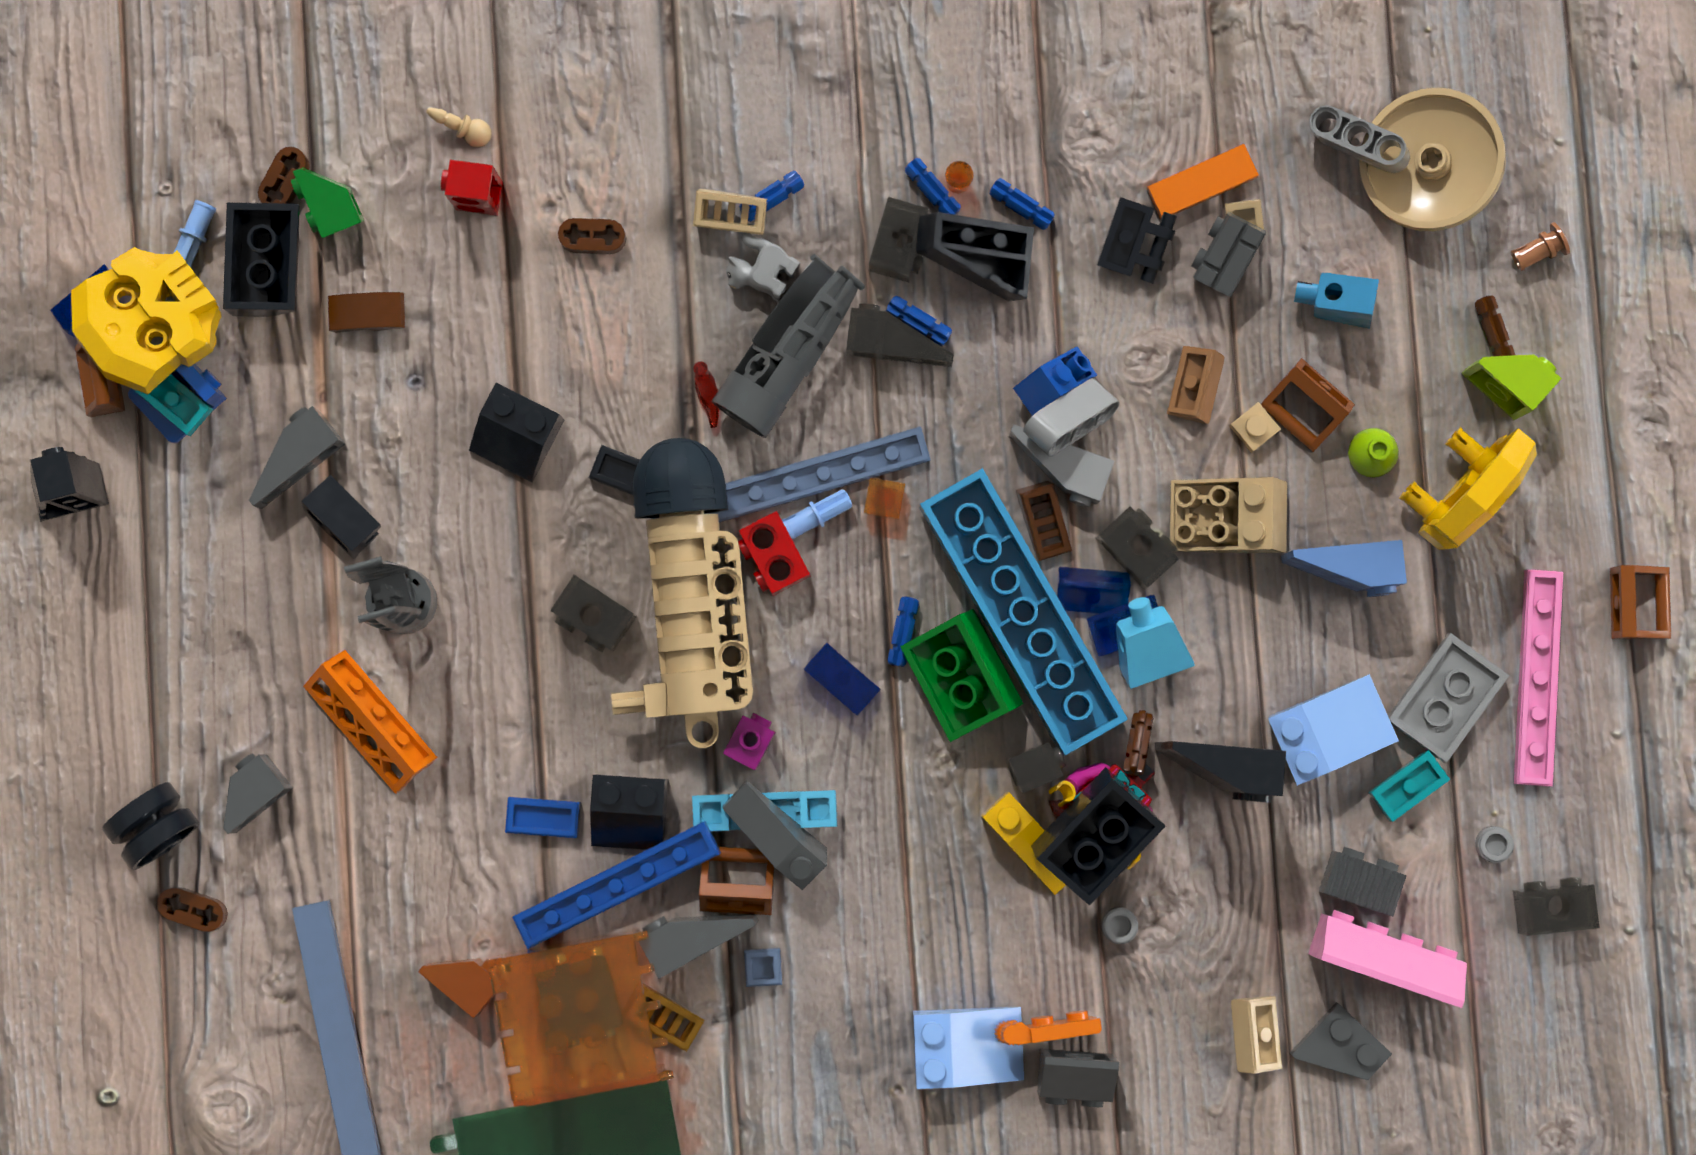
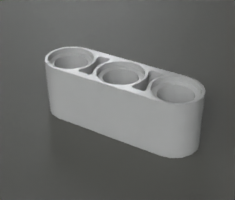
M1328 105L1320 106L1311 114L1309 120L1310 128L1322 144L1389 173L1400 172L1409 164L1410 152L1403 138L1399 135ZM1331 118L1337 121L1336 126L1330 132L1320 131V125L1326 119ZM1361 132L1369 134L1367 142L1362 146L1351 145L1352 138L1356 134ZM1396 146L1401 148L1400 155L1396 159L1390 161L1383 159V154L1389 147Z
M1091 378L1036 412L1024 426L1023 432L1048 456H1053L1108 421L1117 411L1120 403L1100 383Z

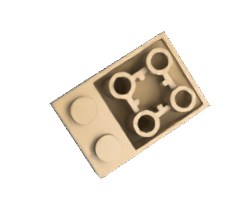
M1275 477L1171 480V552L1286 553V481Z

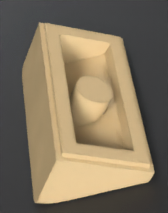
M1265 996L1231 1000L1237 1070L1242 1073L1255 1074L1282 1069L1276 997Z

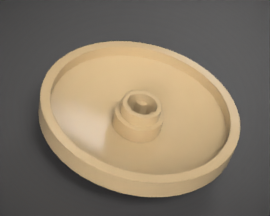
M1447 88L1420 89L1397 98L1387 105L1372 121V124L1403 138L1410 152L1409 164L1404 170L1397 173L1383 171L1359 160L1362 183L1369 198L1376 208L1391 221L1403 227L1419 231H1440L1453 228L1480 213L1496 194L1505 171V143L1495 118L1475 98L1460 91ZM1365 134L1362 145L1367 142L1369 134ZM1396 146L1389 147L1384 152L1383 159L1388 161L1396 159L1400 155L1401 148Z

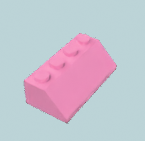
M1333 910L1332 916L1321 913L1310 946L1309 955L1460 1008L1463 1007L1467 963L1456 959L1458 952L1438 945L1435 952L1422 948L1424 940L1403 933L1401 939L1398 940L1387 936L1389 928L1368 922L1366 928L1353 924L1354 916Z

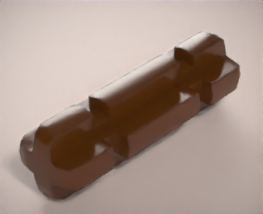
M1491 295L1478 299L1475 302L1478 316L1482 315L1483 317L1481 324L1488 344L1494 348L1492 355H1515L1513 346L1508 345L1507 341L1510 338L1501 313L1497 314L1496 309L1499 307L1495 297Z
M1139 710L1138 713L1133 714L1131 728L1134 729H1130L1126 756L1129 758H1125L1123 767L1124 773L1134 778L1143 775L1145 772L1146 760L1143 758L1147 759L1151 737L1150 730H1152L1154 720L1153 715L1146 713L1145 710Z

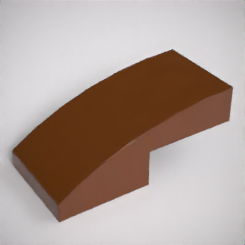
M370 292L328 296L329 331L340 333L366 329L384 331L405 328L404 293Z

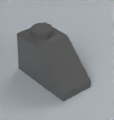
M252 753L235 766L238 771L229 780L223 827L227 834L240 831L293 789L268 755L258 754L255 757Z

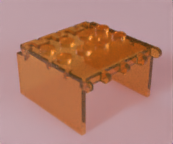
M640 928L519 950L499 954L488 960L493 994L507 992V998L496 1000L494 1004L499 1031L513 1029L514 1035L501 1038L506 1068L520 1066V1072L507 1075L511 1101H513L514 1107L537 1105L674 1078L673 1070H665V1064L657 1065L654 1048L668 1045L667 1037L652 1039L648 1011L661 1008L660 1000L650 1002L645 1000L641 974L655 971L654 964L639 966L635 941L649 938L647 930L640 931Z

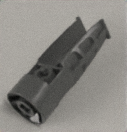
M816 254L810 256L812 262L804 269L752 339L753 344L736 369L731 371L711 401L733 420L763 438L768 436L803 378L807 377L816 365L847 313L857 290L865 288V285L844 266H840L835 272Z
M381 556L344 567L348 578L359 584L369 582L365 595L368 613L358 616L359 623L365 622L370 626L398 634H411L425 628L434 618L438 606L437 593L431 581L422 573L404 565L383 561ZM421 601L425 602L423 609L419 608Z

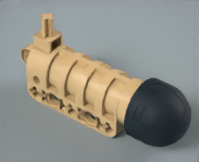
M671 438L653 445L642 456L634 472L632 493L634 497L635 518H657L646 520L661 683L643 684L644 690L611 693L613 715L646 712V718L684 715L686 735L689 742L697 748H707L712 746L718 738L717 711L744 708L750 703L753 695L738 540L732 533L720 531L718 514H705L728 510L725 478L719 461L707 447L697 441L686 438ZM718 539H723L724 545H730L731 550L725 553L724 558L725 564L733 563V568L723 567L714 571V564L719 565L720 563L719 552L712 551V547L718 543ZM726 574L733 579L734 589L730 594H722L716 589L715 580L717 576ZM736 598L737 605H729V611L731 616H737V623L731 625L732 635L740 634V641L727 640L721 642V636H727V627L724 624H719V617L725 616V606L721 605L718 607L717 600L726 601ZM728 646L737 647L741 653L739 663L732 667L727 666L722 659V653ZM743 670V677L736 676V684L744 689V694L738 695V701L734 702L732 697L726 696V690L732 689V680L729 676L723 679V671L736 673ZM705 721L712 726L713 735L708 741L698 742L693 738L692 728L697 722Z

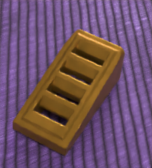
M641 982L637 984L622 1010L623 1016L686 1052L705 1021L700 1016ZM646 996L651 998L641 1015L637 1014ZM660 1003L663 1005V1008L655 1022L652 1023L649 1020ZM671 1011H674L677 1014L666 1031L662 1027ZM684 1018H687L690 1021L681 1037H676L675 1033Z

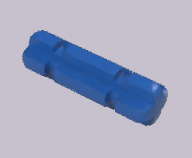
M915 158L905 167V173L912 181H917L916 186L934 206L938 205V211L956 215L960 211V204L953 196H948L949 191L931 171L927 172V166L920 158Z
M795 170L783 176V181L777 180L755 194V197L767 199L766 212L789 198V193L795 194L803 189L804 182ZM740 204L739 208L742 212V204ZM755 205L749 206L748 222L755 219Z
M1002 178L997 179L989 193L999 202L1005 201V206L1027 220L1031 218L1034 220L1033 224L1042 230H1046L1055 216L1053 211L1045 206L1039 207V202L1017 188L1013 190L1010 188L1011 184Z
M894 296L886 308L888 315L896 320L898 317L903 319L901 323L924 337L929 335L931 337L930 340L937 345L943 346L946 344L952 333L950 327L942 322L940 324L935 323V318L914 305L909 307L907 305L908 302L899 296Z
M904 596L900 599L898 607L900 615L896 617L891 641L893 648L889 650L887 659L890 665L905 667L907 659L900 646L912 639L916 620L913 617L917 615L919 601L915 598Z

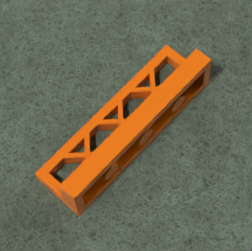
M346 650L322 663L304 684L303 687L395 794L401 791L415 775L430 766L438 758ZM321 679L330 688L331 696L327 695L318 685ZM344 708L348 709L353 715L354 723L350 722L345 716ZM367 735L374 739L377 744V750L373 749L368 743ZM390 762L394 763L404 774L400 779L391 770Z

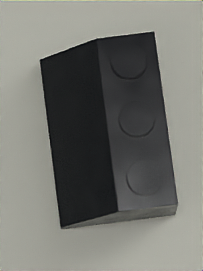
M227 202L223 309L232 316L271 317L296 311L299 204Z
M1105 767L1031 845V848L1040 863L1090 906L1166 826L1129 787Z

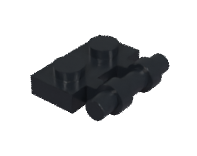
M1120 197L1096 265L1131 277L1135 263L1145 266L1140 280L1154 284L1157 272L1162 271L1165 263L1162 258L1168 241H1172L1176 231L1173 230L1177 216L1163 212L1160 224L1157 225L1150 222L1154 208ZM1146 233L1155 235L1149 255L1139 253Z

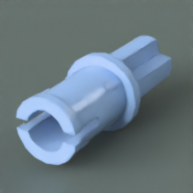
M199 200L194 201V206L185 227L179 229V232L182 234L175 248V251L178 250L190 267H192L201 243H206L207 241L204 236L213 214L216 212L215 207Z
M840 490L815 504L812 501L809 502L810 506L782 519L791 539L794 540L796 537L819 525L824 527V522L849 510L852 507V502L847 492Z

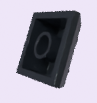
M495 383L479 414L469 451L533 483L564 419L560 414Z
M593 774L590 805L591 846L648 850L664 842L668 779Z

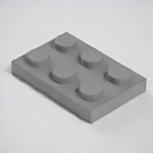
M1448 633L1388 717L1395 728L1424 749L1429 750L1432 755L1443 763H1447L1510 675L1452 633Z

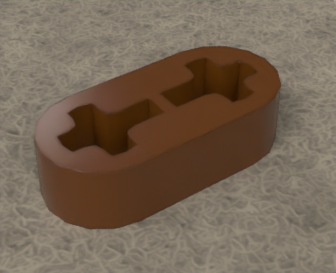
M285 147L276 154L258 189V198L261 203H271L272 199L268 196V192L270 190L277 191L281 182H283L280 187V192L284 195L282 200L275 199L272 203L292 204L296 193L292 187L291 180L295 178L293 171L297 169L291 168L285 178L288 167L284 162L286 159L293 160L297 156L296 161L300 164L299 168L304 167L309 170V160L301 150L295 147Z
M572 218L564 221L558 231V238L562 246L572 253L615 254L623 249L627 240L622 225L611 219ZM574 227H578L581 234H590V238H578L577 244H572L570 239L565 236L572 233ZM610 228L614 230L615 235H619V239H613L612 245H607L605 239L595 238V235H606Z
M174 887L166 889L161 893L157 902L158 911L164 918L200 931L210 932L217 930L227 921L228 912L223 902L186 888ZM178 894L180 895L179 902L189 905V909H177L173 913L172 905L168 904V899L174 898ZM213 906V913L218 915V918L206 924V917L196 913L197 908L206 910Z

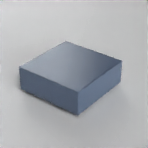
M780 948L744 950L746 987L782 985Z

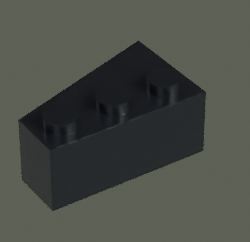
M941 212L919 216L916 243L917 253L1008 302L1023 300L1028 297L1034 227Z
M63 447L43 450L41 452L42 457L30 459L31 484L40 522L109 504L100 463L89 460L86 456H79L75 452L64 451Z

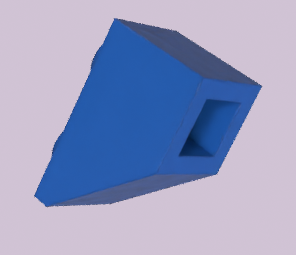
M1077 346L1037 368L1013 389L1033 416L1036 412L1085 381L1096 377L1097 373L1092 368L1089 359L1082 354Z

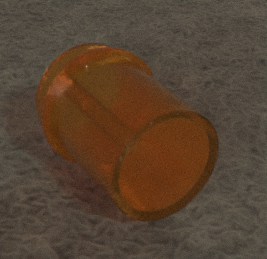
M956 161L947 167L945 172L946 185L951 192L960 194L968 190L974 176L971 166L966 162Z

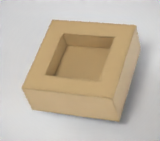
M1261 199L1225 203L1226 214L1231 212L1247 222L1264 229Z
M1259 402L1229 425L1251 453L1281 430Z

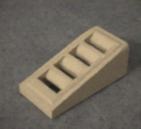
M698 189L696 191L693 226L763 235L767 199ZM709 200H715L713 219L707 218ZM722 201L729 202L727 221L721 220ZM736 203L742 204L740 223L734 222ZM750 205L756 206L754 225L748 224Z

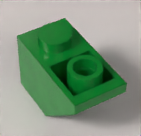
M304 167L293 171L295 178L291 180V184L298 199L305 198L310 210L305 215L313 233L319 231L321 238H324L364 221L350 187Z

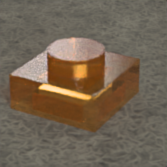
M870 478L864 514L899 520L905 483Z

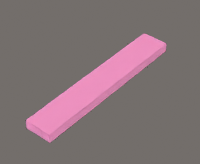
M1524 570L1514 784L1553 787L1563 572Z

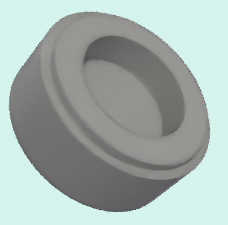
M1490 826L1478 833L1475 840V848L1482 859L1488 862L1499 863L1507 860L1513 853L1514 840L1506 829Z
M1116 907L1105 913L1101 921V929L1109 941L1115 944H1126L1136 936L1138 921L1136 916L1128 909Z

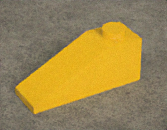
M1006 792L981 817L1049 890L1056 895L1066 885L1036 859L1031 845L1045 830L1010 792Z

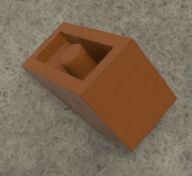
M480 958L428 963L418 971L472 1018L477 1017L507 982L501 977L503 970L489 959H486L484 962Z

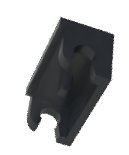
M331 475L301 501L304 511L353 559L379 534L377 531L381 528V524Z

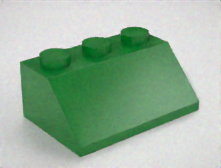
M974 609L961 613L900 646L950 742L1023 705Z

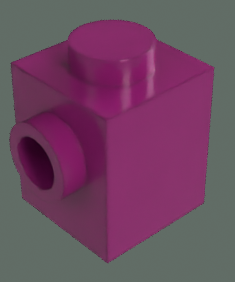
M755 713L752 714L751 718L743 715L723 754L753 770H757L776 733L769 729L772 722Z

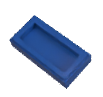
M508 797L505 833L578 838L581 802Z

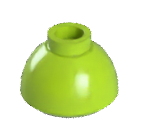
M1369 428L1357 433L1351 440L1348 449L1349 460L1353 468L1361 475L1372 478L1381 477L1390 472L1395 466L1399 455L1398 445L1394 437L1387 431L1379 428Z

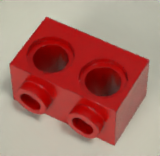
M450 159L448 170L444 169L442 172L441 191H445V196L455 210L498 216L503 181L494 166Z
M777 511L738 530L742 536V539L738 541L739 548L746 561L753 557L759 569L753 575L762 592L769 589L772 595L775 596L811 577ZM761 530L771 532L774 537L772 545L766 549H759L753 543L755 534ZM785 562L789 565L790 574L785 580L777 581L770 576V568L774 563Z

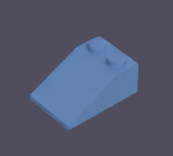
M1402 540L1297 549L1281 556L1283 564L1356 592L1367 591V597L1386 596L1391 593H1397V586L1407 584Z

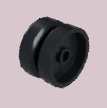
M170 782L160 784L140 795L114 814L102 826L103 832L112 844H122L129 841L123 848L121 857L131 870H137L163 856L199 826V821L189 808L173 811L178 805L180 795Z

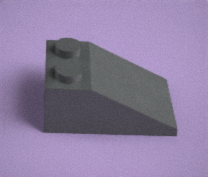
M756 914L675 917L668 922L665 916H662L642 928L645 934L638 939V942L658 979L750 929L759 920Z

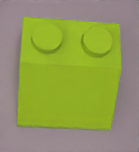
M1535 354L1482 357L1465 368L1461 373L1513 420L1532 412L1562 379L1555 373L1557 369L1549 360L1544 357L1538 358Z

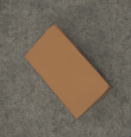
M1183 346L1167 411L1168 415L1209 424L1225 359L1221 353L1212 349Z

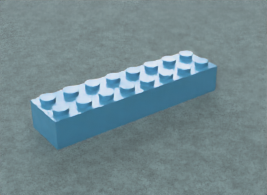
M983 468L920 503V511L1060 754L1065 756L1128 720Z

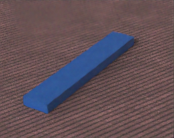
M706 821L512 918L527 949H530L721 854V851Z

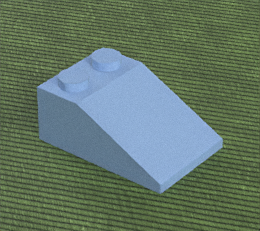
M1370 674L1268 717L1281 750L1286 751V761L1297 786L1399 741Z
M1021 1007L913 1011L916 1088H955L1024 1080L1023 1044H1014L1013 1046L1001 1043L995 1038L996 1035L994 1034V1029H996V1025H999V1022H1007L1008 1020L1022 1022Z

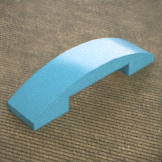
M836 790L762 793L796 821L801 828L838 826ZM733 794L692 796L693 827L706 821L710 831L741 830L722 808Z

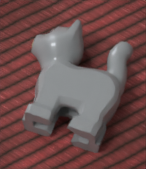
M743 233L741 237L743 243L750 248L759 250V254L754 266H751L743 259L729 257V264L726 269L729 279L728 285L734 289L751 286L758 291L769 294L775 302L779 303L786 291L787 285L779 281L777 277L781 273H786L793 279L801 263L793 257H789L778 245L763 238L753 237L751 233Z

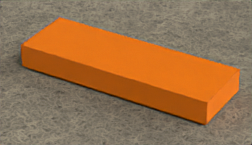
M1242 144L1149 185L1147 191L1161 219L1163 212L1175 215L1252 181L1259 174L1245 144Z

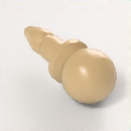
M428 108L426 110V113L437 123L444 124V126L452 130H458L456 137L459 139L464 137L466 142L473 147H483L491 139V128L484 120H471L469 115H465L461 120L460 117L447 113L443 109Z

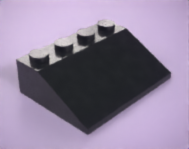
M1177 741L1155 742L1156 751L1220 790L1233 792L1232 799L1272 803V795L1283 796L1286 751Z

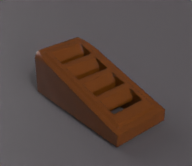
M1044 481L1016 490L1037 561L1071 552L1072 548L1054 483ZM1046 494L1047 500L1030 505L1029 499ZM1050 508L1052 514L1034 519L1033 513ZM1055 522L1056 528L1038 533L1037 527ZM1059 536L1061 542L1042 547L1041 541Z

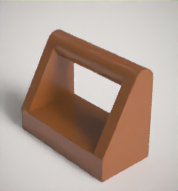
M78 342L75 346L86 416L96 417L125 411L121 384L106 379Z
M1302 358L1261 403L1268 414L1312 452L1335 430L1355 406L1351 400ZM1291 381L1333 417L1318 436H1315L1274 400Z
M1620 565L1610 568L1611 638L1671 639L1670 567ZM1635 575H1655L1656 631L1637 630Z
M719 847L721 854L702 863L699 888L700 911L772 915L775 867L759 849ZM710 861L767 864L765 886L709 883Z

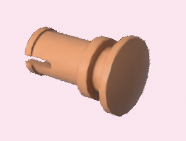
M1556 223L1550 224L1551 232L1546 233L1543 231L1538 234L1539 238L1511 251L1512 259L1520 271L1546 257L1550 259L1556 257L1558 251H1561L1564 255L1570 253L1568 240Z

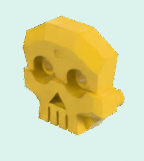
M133 247L111 261L112 269L86 279L71 290L72 332L79 344L108 380L149 394L181 364L187 367L192 366L212 353L216 346L217 338L215 333L221 318V312L214 297L198 276L195 275L178 250L173 254H155ZM123 296L132 297L131 301L126 304L119 302ZM171 296L175 302H165V300ZM155 337L163 338L162 343L159 345H152L151 341Z
M1459 427L1445 445L1449 446L1469 465L1468 470L1445 497L1437 502L1417 485L1415 481L1406 488V492L1400 495V500H1403L1423 517L1422 522L1424 524L1418 533L1438 550L1458 548L1495 515L1522 483L1537 456L1536 443L1519 428L1508 436L1504 435L1498 438L1490 447L1486 446L1483 448Z

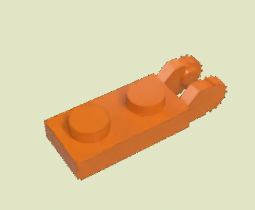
M1086 1010L1066 1013L1067 1019L1053 1021V1016H1039L1031 1018L1032 1024L1025 1025L1020 1021L1017 1022L1016 1020L999 1022V1025H996V1029H994V1034L998 1041L1007 1045L1038 1043L1098 1034L1102 1031L1101 1020L1097 1017L1088 1016V1011Z

